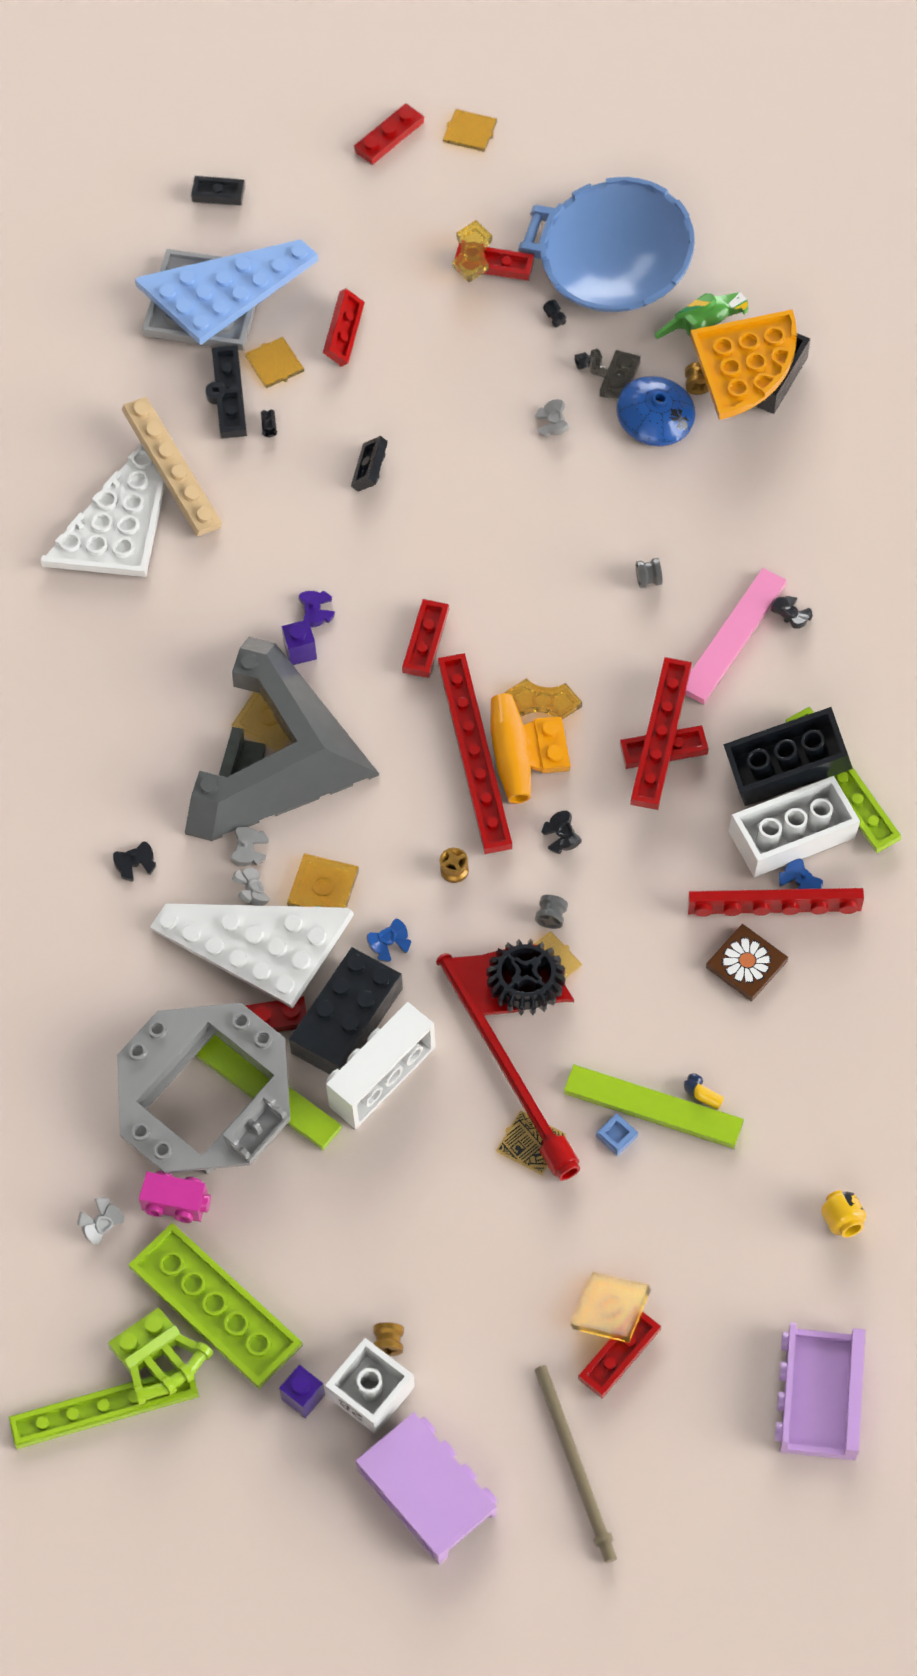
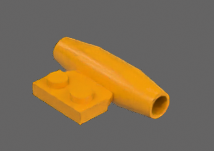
M502 693L491 698L490 732L497 772L508 801L513 804L524 803L531 798V769L540 771L542 774L567 772L570 770L571 764L562 716L535 718L528 724L523 725L511 694Z

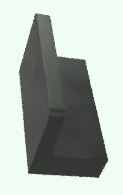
M232 727L219 776L228 777L262 760L266 745L244 740L243 729Z

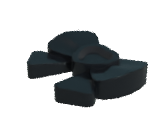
M785 596L776 598L772 604L771 611L784 617V622H790L794 629L804 627L807 621L812 619L811 608L798 612L797 607L794 606L797 601L796 597Z
M567 810L555 813L550 818V822L546 821L541 831L543 835L556 833L560 837L548 846V849L556 854H561L562 850H572L582 842L581 837L575 833L571 825L572 814Z
M145 841L141 842L137 848L126 852L116 851L113 854L114 865L119 873H121V878L131 882L134 881L132 866L138 867L141 863L148 875H151L156 868L153 850Z

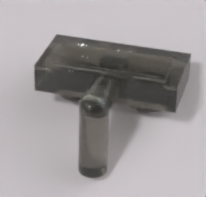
M597 349L592 350L590 353V372L593 375L604 377L599 390V396L618 401L624 387L634 380L640 365L641 356L616 350L608 368L601 366V352Z

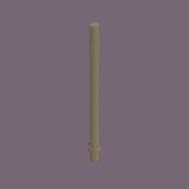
M539 1366L535 1369L594 1531L595 1538L593 1541L595 1546L600 1548L605 1563H611L617 1559L611 1543L613 1541L612 1534L606 1530L547 1366Z

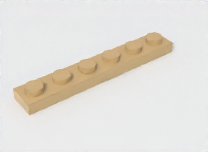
M143 397L123 404V414L196 536L198 537L220 529L222 525L220 518L148 398Z

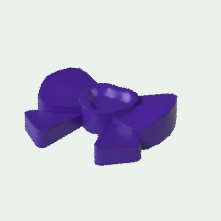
M305 591L299 594V601L304 605L305 611L303 621L309 620L310 627H318L324 621L329 623L334 618L335 611L320 610V604L332 601V596L327 592Z

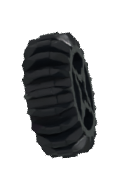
M531 938L527 944H522V941L518 939L516 946H512L507 942L505 950L498 948L496 957H491L490 967L486 971V976L488 977L487 987L491 989L490 995L492 998H498L499 1007L508 1004L507 1010L509 1013L518 1008L521 1016L524 1014V1010H529L534 1015L536 1008L545 1012L547 1004L554 1006L556 997L562 995V987L565 986L566 980L564 977L565 967L561 965L560 955L554 956L552 947L544 950L543 942L537 946L533 945ZM543 969L550 978L547 984L543 983L542 977H540L541 970ZM506 970L510 972L512 977L509 985L506 984L502 977Z

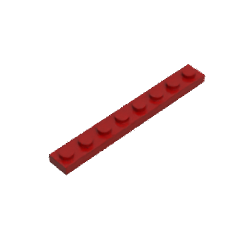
M462 653L438 658L439 670L484 854L512 849V840L466 655Z

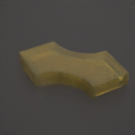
M477 220L456 232L457 241L462 249L458 257L452 261L453 268L468 282L489 270V263L485 260L483 254L486 247L492 243V234Z
M526 678L504 692L513 696L519 715L522 717L530 713L540 712L552 715L553 717L562 716L563 720L582 707V701L566 683L548 688L535 685Z

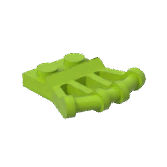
M159 1307L108 1342L111 1351L132 1375L139 1405L146 1404L148 1399L165 1394L171 1396L177 1391L176 1388L185 1381L189 1383L195 1379L194 1375L205 1360H209L213 1355L212 1349L202 1342L197 1343L183 1336ZM177 1345L193 1354L187 1364L183 1363L172 1349L174 1346ZM163 1354L178 1371L170 1377L166 1376L154 1362ZM146 1367L158 1381V1384L143 1388L139 1371Z

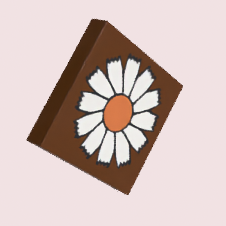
M742 923L706 963V968L752 1002L788 962V956Z

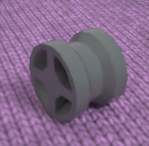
M653 558L650 562L646 563L642 560L636 561V575L640 588H645L648 584L662 585V570L658 558Z
M547 894L541 896L539 901L541 908L536 912L535 921L546 928H561L564 922L562 915L568 908L567 901L555 895Z

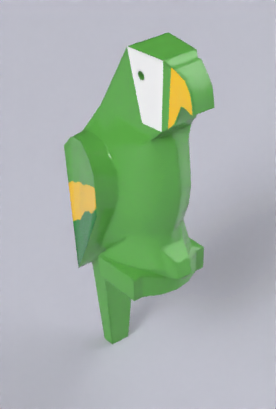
M741 292L720 296L705 293L676 313L672 321L655 333V338L658 340L676 329H685L690 336L691 330L717 325L728 316L743 313L745 315L749 310L747 298Z

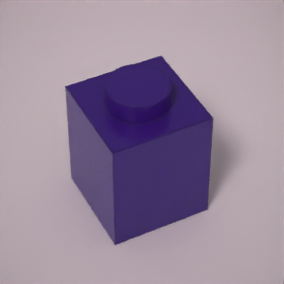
M309 620L282 626L284 646L288 659L293 665L317 660L316 645Z
M300 1364L279 1387L281 1399L304 1418L310 1414L325 1396L324 1384Z

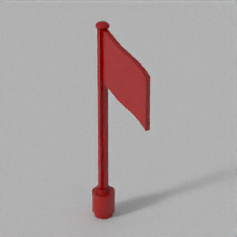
M496 951L483 955L452 957L449 953L441 954L437 958L436 964L441 966L543 1140L539 1152L553 1176L558 1177L560 1181L572 1178L580 1171L577 1155L565 1136H558L553 1133L484 1016L509 1013L507 1010L508 1004L499 1007L498 998H492L490 995L491 989L487 987L488 977L486 976V971L490 967L491 957H496ZM544 969L541 970L540 977H542V982L547 984L550 979L549 975ZM506 970L502 977L506 984L509 985L512 977L510 972ZM565 985L562 987V995L556 997V1003L574 1002L572 995ZM515 1008L510 1013L519 1012V1009Z

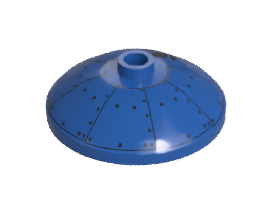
M646 376L633 380L624 387L617 401V417L623 429L632 438L651 446H668L681 441L688 435L695 420V407L690 395L679 384L663 377Z

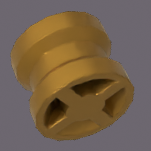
M699 362L689 364L685 368L687 392L694 395L709 392Z
M455 847L443 851L439 860L441 876L449 883L463 881L469 872L467 854L464 850Z
M390 1322L375 1324L373 1334L376 1336V1341L373 1344L388 1356L402 1354L403 1344L400 1342V1339L404 1335V1327Z

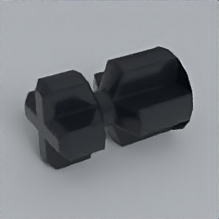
M549 300L544 304L543 310L549 318H552L551 322L554 327H558L560 324L564 325L567 317L563 312H560L561 308L556 300Z
M599 349L591 350L589 356L586 352L574 356L578 370L590 367V362H593L594 365L602 363V355Z
M272 409L269 411L262 410V435L274 437L277 434L275 411Z

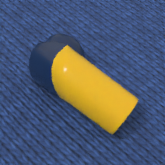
M695 1073L689 1074L687 1080L684 1081L685 1091L698 1101L718 1110L724 1097L702 1086L703 1079L700 1075Z

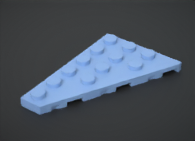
M300 239L140 276L135 279V283L147 297L201 345L318 261V254Z

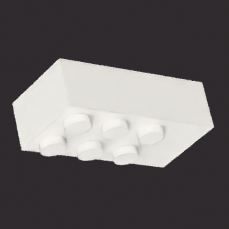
M832 776L732 814L728 832L753 877H757L788 865L795 859H803L855 839L860 820L835 777Z
M409 1002L381 1029L376 1028L368 1037V1042L361 1049H355L348 1057L347 1063L340 1070H334L327 1079L326 1088L329 1108L355 1130L436 1048L434 1023Z

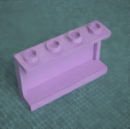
M790 1323L788 1332L782 1333L781 1350L787 1351L786 1362H780L779 1380L785 1381L784 1392H778L777 1411H783L782 1423L776 1422L775 1441L781 1442L780 1452L856 1460L860 1440L866 1330L853 1328L852 1334L797 1329V1323Z
M413 1412L356 1460V1466L360 1474L434 1560L440 1564L449 1556L448 1551L489 1516L493 1518L497 1515V1506L495 1505L497 1499L488 1488L481 1489L474 1481L477 1479L476 1475L467 1464L464 1463L461 1466L454 1458L456 1453L449 1443L445 1440L440 1442L433 1434L436 1431L432 1424L425 1417L420 1419Z

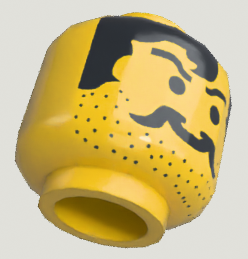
M837 1190L830 1193L821 1208V1214L834 1235L845 1238L852 1237L858 1234L864 1227L866 1212L858 1197L852 1192Z

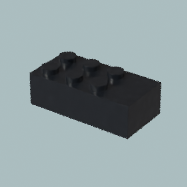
M832 707L723 744L745 806L853 769Z
M351 947L290 1036L291 1054L329 1075L336 1069L340 1070L347 1063L350 1054L357 1048L361 1049L367 1043L370 1034L380 1024L402 991V973Z

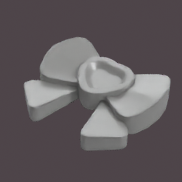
M561 399L549 401L545 404L544 408H539L535 414L537 420L548 419L550 422L537 429L539 434L546 438L550 434L560 435L569 429V425L564 421L563 415L565 403Z
M238 827L235 831L238 839L237 849L233 852L231 861L239 866H249L253 863L255 865L261 864L266 859V855L254 851V844H267L269 842L268 837L264 831L257 832L250 827Z
M252 867L246 868L242 872L237 870L233 874L232 880L246 885V890L238 894L244 902L263 906L270 901V898L263 892L264 889L259 881V871Z
M106 1197L95 1198V1203L101 1215H96L93 1220L81 1211L77 1224L82 1226L85 1238L96 1245L101 1242L103 1234L110 1230L113 1225L124 1222L122 1211L109 1203L110 1200Z

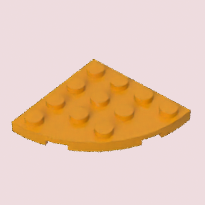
M793 309L691 330L690 338L719 420L733 417L758 405L772 394L784 380L792 364L796 349L797 328Z

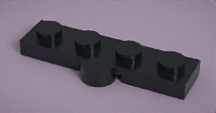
M238 345L212 348L215 382L207 385L205 393L207 401L217 405L220 437L223 439L247 436Z

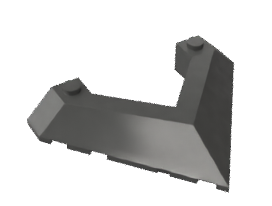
M253 637L246 639L239 649L232 670L233 687L260 693L292 744L228 777L199 771L190 799L185 834L214 841L222 838L223 834L236 830L238 827H250L260 823L259 820L274 814L278 816L319 800L321 796L330 793L331 795L352 787L354 783L366 778L370 780L379 776V772L276 643Z

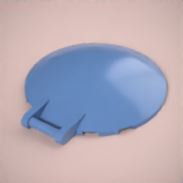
M613 177L606 178V182L592 186L589 183L572 192V196L563 204L559 203L556 208L534 205L530 213L532 218L524 241L520 242L518 252L534 254V258L542 259L548 279L555 289L568 300L595 311L622 312L638 309L657 301L680 282L692 261L695 235L685 206L679 199L676 200L670 195L666 188L640 178ZM541 221H546L539 244L534 243Z

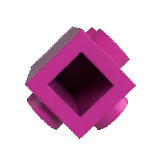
M156 1171V1173L146 1172L139 1202L141 1209L150 1216L162 1217V1215L174 1217L177 1221L191 1223L192 1221L201 1222L203 1212L208 1213L211 1195L207 1192L206 1184L202 1183L198 1178L188 1176L182 1179L173 1177L170 1173Z

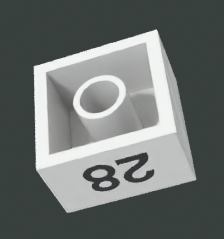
M364 1338L327 1382L325 1388L327 1397L376 1435L414 1389L415 1382L414 1375Z

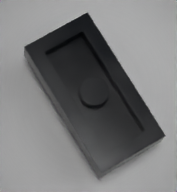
M195 176L191 192L192 202L242 206L245 179Z
M382 436L367 441L362 445L351 487L358 492L373 487L379 480V472L386 456L385 451L388 441Z

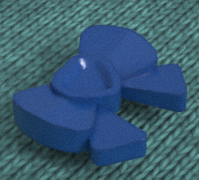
M802 859L793 860L786 866L785 872L779 873L780 887L793 880L799 886L797 889H821L823 886L822 879L812 876L805 869Z
M394 919L389 927L379 933L370 932L366 936L370 949L375 954H378L377 958L381 961H391L388 946L394 942L404 953L408 952L411 945V940L407 939V928L400 919Z

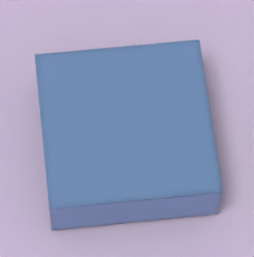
M617 1113L596 1132V1138L616 1156L638 1137V1132Z

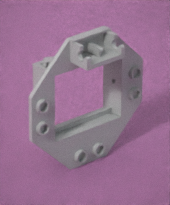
M242 1003L157 1011L117 1054L120 1136L164 1173L203 1170L206 1174H209L212 1169L251 1165L291 1120L286 1039ZM216 1035L268 1077L270 1081L209 1149L201 1155L147 1111V1108L208 1041Z

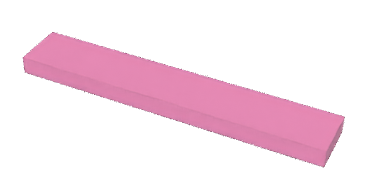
M762 568L692 669L686 696L704 705L762 621L774 600L786 586V579Z

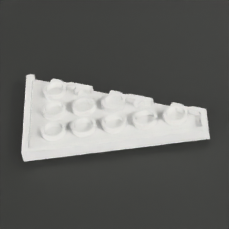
M141 443L139 448L130 454L128 462L119 472L116 471L103 485V489L92 498V503L83 513L80 512L67 527L66 532L56 539V544L46 556H42V567L146 577L165 482Z
M166 903L150 928L153 932L293 1009L354 916V913L348 908Z

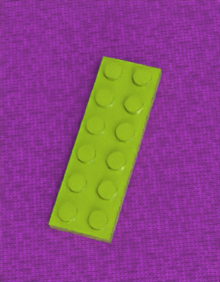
M171 1223L128 1264L132 1272L258 1389L303 1346L299 1338L174 1223Z

